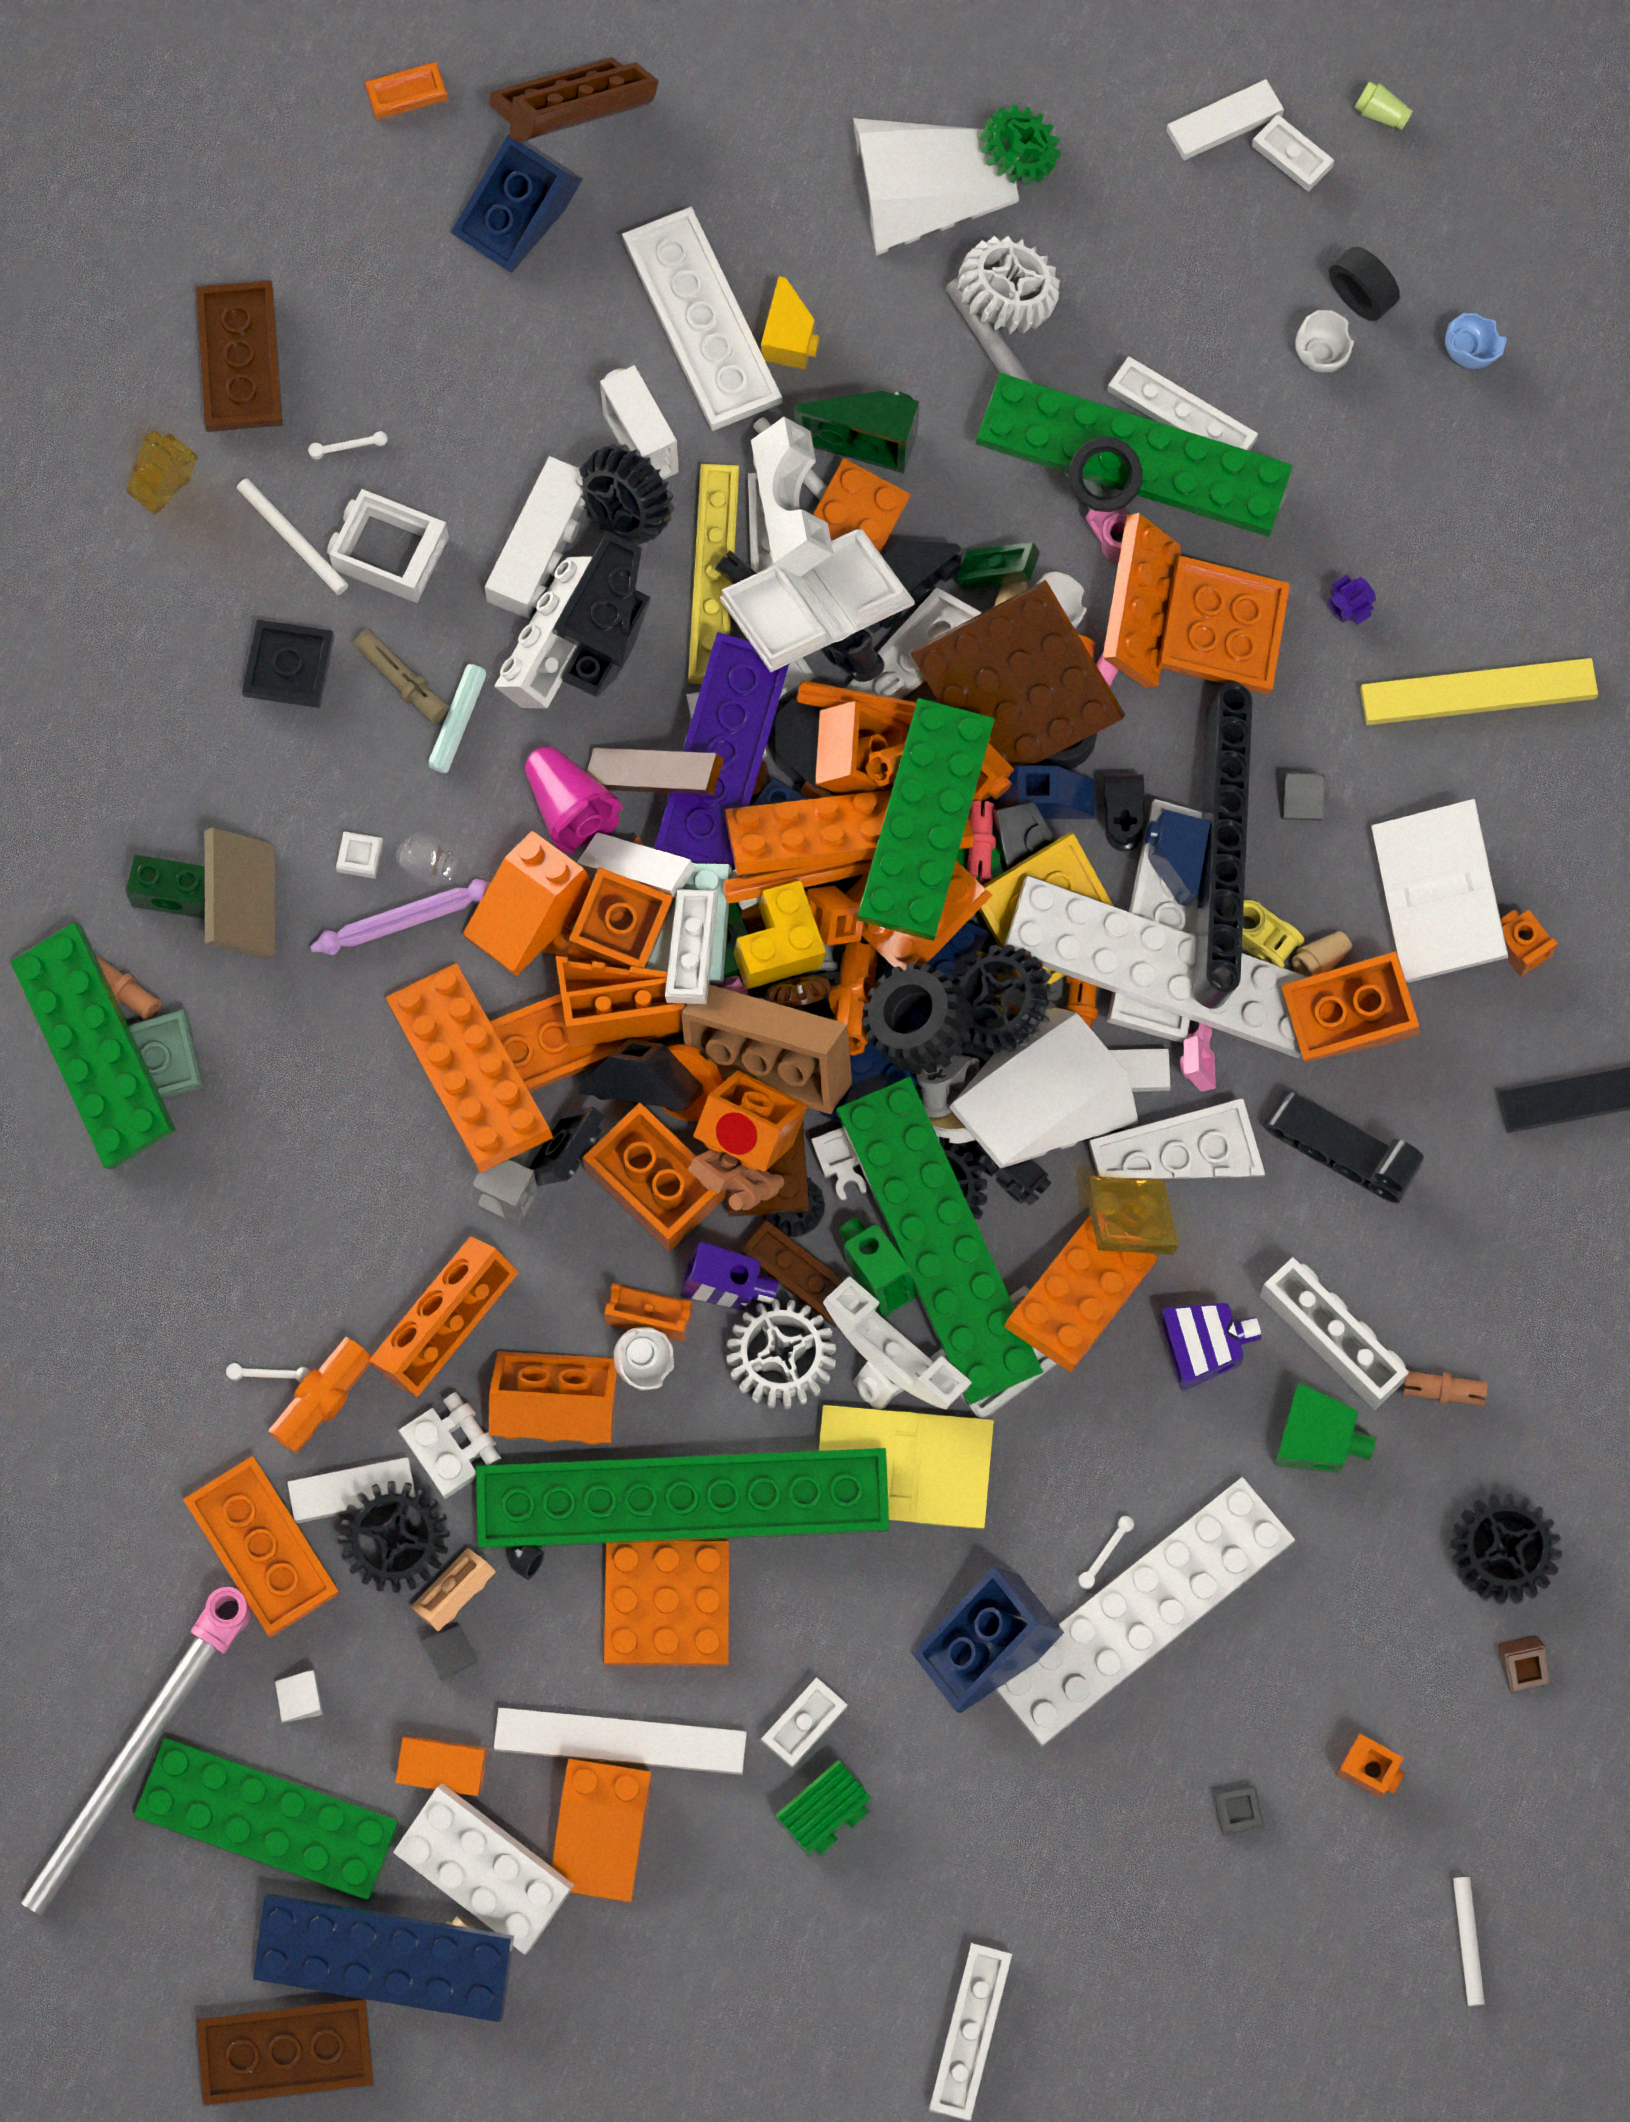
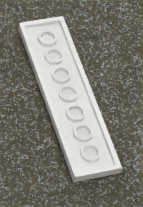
M1027 876L1023 881L1005 945H1013L1015 951L1021 948L1030 951L1032 957L1035 956L1043 961V967L1198 1023L1206 1024L1212 1028L1296 1058L1302 1056L1281 985L1308 978L1307 976L1242 953L1239 986L1222 1007L1217 1009L1203 1007L1196 1000L1193 991L1196 936ZM1214 945L1218 951L1223 952L1218 946ZM1212 981L1217 987L1221 988L1217 982Z
M1241 1477L1061 1622L1059 1626L1065 1633L1038 1662L996 1689V1693L1042 1748L1294 1543L1295 1538L1246 1480Z

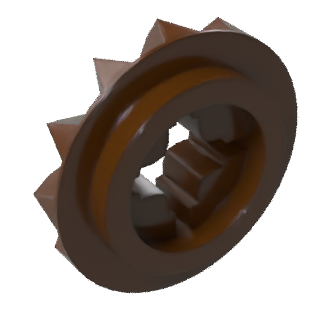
M800 976L772 985L767 990L768 1001L786 1007L802 1006L823 999L825 997L824 994L831 991V986L828 978L824 976Z

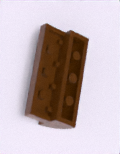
M612 57L490 92L489 106L511 124L509 137L515 141L523 142L646 106L655 98L658 80L637 62L623 66Z

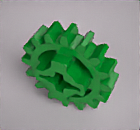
M1012 104L1007 111L1003 107L999 108L995 115H991L984 124L985 129L979 138L985 143L980 148V151L990 154L991 157L986 164L988 166L996 164L999 167L997 171L999 177L1006 172L1010 175V183L1014 184L1020 177L1026 186L1033 179L1038 183L1041 182L1057 165L1055 161L1061 155V151L1055 148L1060 142V138L1050 135L1054 126L1053 124L1044 125L1042 123L1043 114L1040 113L1033 117L1031 116L1030 107L1026 106L1022 112H1019L1016 104Z

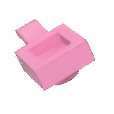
M1199 1023V1028L1195 1033H1192L1190 1027L1188 1028L1187 1038L1184 1039V1056L1180 1058V1066L1184 1077L1189 1079L1203 1092L1216 1088L1215 1053L1210 1049L1212 1027Z

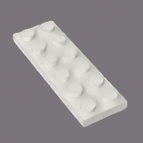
M692 207L623 233L622 241L711 430H717L782 404V396Z
M1155 799L1150 806L1129 912L1196 936L1198 895L1187 906L1178 904L1148 859L1150 844L1145 843V837L1149 823L1156 821L1164 810L1200 819L1202 812ZM1113 992L1107 1022L1182 1043L1187 1038L1190 1019Z

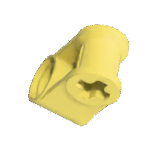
M1253 900L1244 901L1243 916L1252 918L1256 928H1243L1242 947L1257 959L1274 964L1280 968H1285L1284 961L1295 947L1302 946L1305 942L1304 937L1296 928L1276 917L1260 903ZM1282 942L1281 946L1275 950L1279 943Z

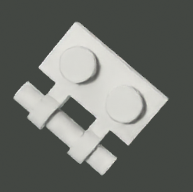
M457 1392L449 1395L443 1401L451 1412L445 1419L441 1420L435 1410L431 1408L399 1429L400 1435L444 1500L476 1479V1470L471 1462L481 1456L486 1465H496L502 1459L494 1448L496 1442L492 1436H489V1433L483 1432L474 1418L476 1415L475 1411L469 1403L464 1404ZM459 1427L462 1428L471 1442L463 1450H461L450 1434Z

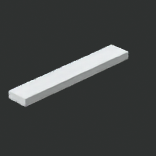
M498 1708L494 1751L742 1775L747 1732Z

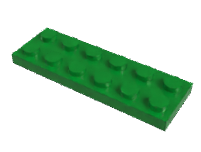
M918 698L857 915V921L931 941L935 940L995 718Z
M73 922L10 961L104 1168L112 1170L177 1131L82 925Z
M167 1738L163 1740L134 1817L141 1821L370 1902L399 1825L397 1820Z

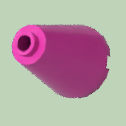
M540 747L529 755L525 765V773L550 838L558 850L564 854H577L578 852L575 848L585 844L588 847L597 832L609 836L615 830L621 820L617 813L619 809L623 811V805L613 793L555 747Z

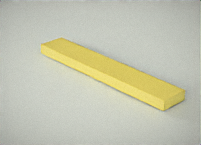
M701 464L688 683L702 684L716 633L719 632L730 636L731 615L721 602L720 596H722V590L733 585V583L717 572L715 568L724 556L727 558L726 554L729 551L735 554L739 465Z
M1592 658L1362 684L1360 688L1366 725L1592 700L1598 696Z

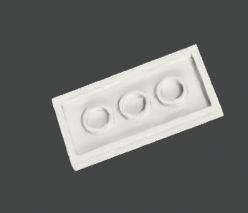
M444 1784L436 1788L393 1852L497 1933L514 1935L513 1946L524 1955L532 1949L575 1886Z

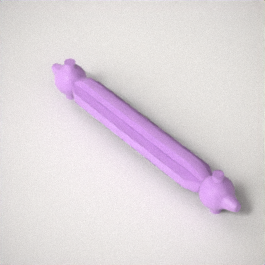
M474 879L468 888L457 887L344 926L338 933L325 930L320 935L318 941L310 946L311 951L335 955L341 946L353 947L464 909L472 901L480 903L491 882Z

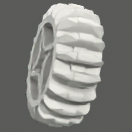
M993 236L988 242L981 241L976 245L975 249L972 248L971 252H968L959 269L957 290L962 292L961 302L971 304L969 314L978 313L981 316V324L989 321L993 323L995 331L1002 326L1006 328L1009 335L1016 328L1024 334L1030 327L1037 329L1043 321L1050 317L1059 299L1058 289L1060 280L1055 277L1056 267L1047 265L1048 256L1036 254L1037 246L1031 249L1025 247L1023 239L1016 244L1012 242L1009 236L1003 239L1002 242Z
M775 1299L772 1302V1311L767 1312L765 1306L760 1303L756 1306L758 1318H755L748 1312L743 1314V1320L748 1328L737 1324L733 1327V1333L740 1339H729L727 1347L736 1352L727 1356V1364L738 1366L731 1371L732 1380L745 1378L739 1386L742 1393L755 1388L752 1396V1401L755 1403L761 1401L763 1395H767L768 1408L775 1407L776 1398H783L784 1408L790 1409L791 1397L796 1396L798 1402L804 1405L807 1403L804 1391L808 1390L812 1395L818 1396L820 1388L815 1380L828 1384L830 1375L823 1369L830 1370L835 1368L836 1361L828 1357V1355L836 1352V1344L825 1342L832 1337V1331L830 1328L818 1330L823 1323L821 1315L815 1316L810 1321L808 1320L811 1308L807 1305L801 1309L800 1313H796L795 1301L789 1300L787 1310H780L779 1300ZM777 1326L794 1327L806 1336L802 1337L800 1334L795 1337H787L779 1331ZM764 1331L768 1346L757 1354L756 1359L749 1361L747 1356L749 1347L753 1339L760 1332ZM775 1341L778 1348L781 1347L783 1352H788V1367L785 1361H782L779 1356H775ZM814 1347L816 1353L814 1362L808 1372L799 1378L795 1362L805 1355V1350ZM761 1371L762 1374L769 1371L778 1372L788 1383L768 1381L756 1372Z

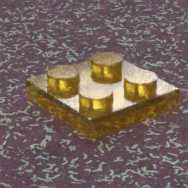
M1102 1176L1088 1177L1085 1183V1190L1097 1250L1174 1255L1179 1244L1165 1181Z

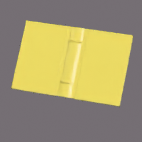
M823 1405L819 1451L886 1448L889 1520L974 1529L985 1528L994 1420Z

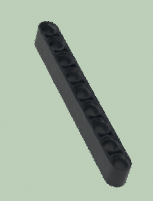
M1238 683L1225 684L1209 705L1206 713L1201 819L1210 821L1197 900L1193 991L1196 1000L1203 1007L1209 1009L1222 1007L1239 986L1241 979L1253 701L1249 690ZM1216 910L1221 912L1224 915V917L1219 915L1216 912ZM1214 945L1218 946L1223 952L1218 951ZM1212 981L1217 982L1221 988L1217 987Z

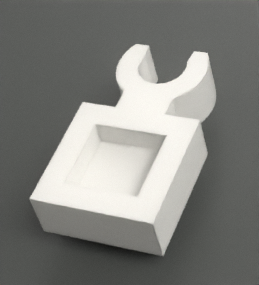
M843 1127L811 1139L824 1177L828 1178L836 1175L838 1178L835 1189L838 1199L841 1202L846 1201L847 1198L843 1187L848 1182L857 1184L861 1195L865 1194V1180L859 1174L854 1173L853 1170L854 1167L860 1166Z

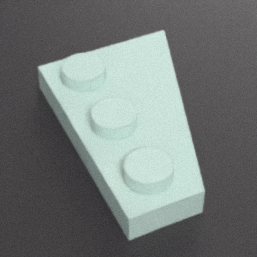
M693 863L695 869L682 890H714L718 893L709 984H723L729 903L725 899L723 885L726 880L731 879L732 868L729 864ZM676 899L673 902L646 969L668 972Z

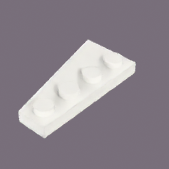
M936 587L878 651V654L881 655L885 662V668L882 673L867 682H858L853 679L846 689L902 699L926 681L910 654L913 649L974 618L982 612Z
M1243 1098L1096 1138L1088 1142L1099 1181L1265 1176Z

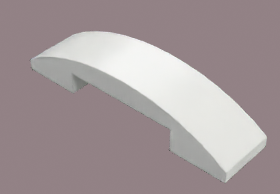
M849 1276L823 1302L836 1325L865 1359L887 1378L919 1399L934 1406L947 1409L972 1382L942 1356L935 1362L928 1358L875 1312L880 1302Z

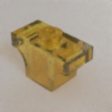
M156 431L151 432L144 438L126 492L154 515L165 508L167 502L177 490L189 483L198 455L171 433L163 437Z

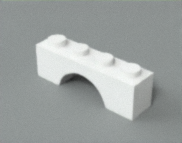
M783 417L751 440L754 455L753 462L757 471L759 495L762 499L765 516L764 523L768 532L771 549L770 556L773 564L801 577L833 555L828 523L799 507V494L802 483L808 471L816 462L811 432Z

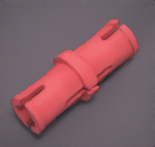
M981 801L972 802L969 816L974 837L973 847L967 848V871L976 879L979 868L980 884H986L992 879L991 851L996 847V838L992 836V809L995 806L988 801H985L982 817Z

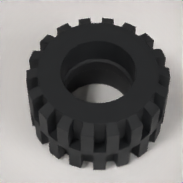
M916 963L907 964V968L904 971L899 966L892 969V976L887 978L883 975L878 980L881 985L877 989L871 988L869 991L870 1003H864L863 1012L868 1017L862 1019L863 1027L868 1031L866 1034L868 1040L887 1060L904 1072L908 1069L912 1074H921L922 1069L930 1074L937 1072V1065L941 1064L944 1068L952 1064L950 1058L954 1054L959 1057L964 1051L960 1046L963 1042L969 1043L971 1038L967 1028L973 1027L974 1018L969 1014L973 1010L970 1003L965 999L966 996L939 969L935 970L930 965L923 964L920 968ZM932 1004V1013L926 1024L915 1032L904 1034L905 1022L909 1015L923 1005Z

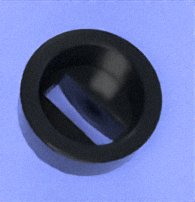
M536 1546L517 1547L509 1554L511 1569L527 1580L536 1574L544 1559V1551Z

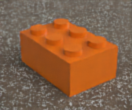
M641 1103L634 1107L582 1157L584 1170L668 1252L675 1248L726 1198V1190L718 1194L713 1190L707 1189L696 1176L688 1171L696 1155Z

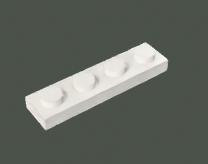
M1129 356L1108 385L1107 392L1159 423L1250 451L1257 440L1258 433Z
M971 1943L929 2111L968 2122L971 2121L1012 1954Z

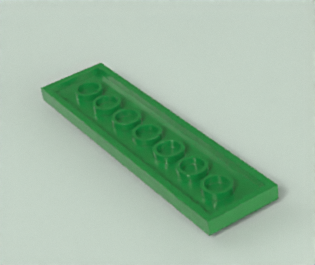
M999 374L977 435L976 445L1069 474L1070 462L1076 450L1087 441L1099 437L1117 438L1129 444L1139 457L1143 473L1142 484L1137 496L1270 537L1293 464L1010 375ZM1113 452L1094 454L1087 460L1083 468V479L1122 491L1128 482L1129 471L1127 464L1120 456Z
M911 1077L836 1108L839 1120L899 1254L911 1269L913 1285L947 1361L972 1382L962 1393L967 1405L970 1406L1042 1374L1043 1370L1032 1346L1004 1327L1007 1319L1015 1310L1014 1305Z

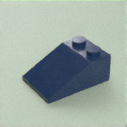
M507 134L451 233L507 271L513 272L565 211L583 178L527 141H515Z
M993 1566L912 1654L954 1710L962 1713L1038 1662L1065 1632L1020 1575Z

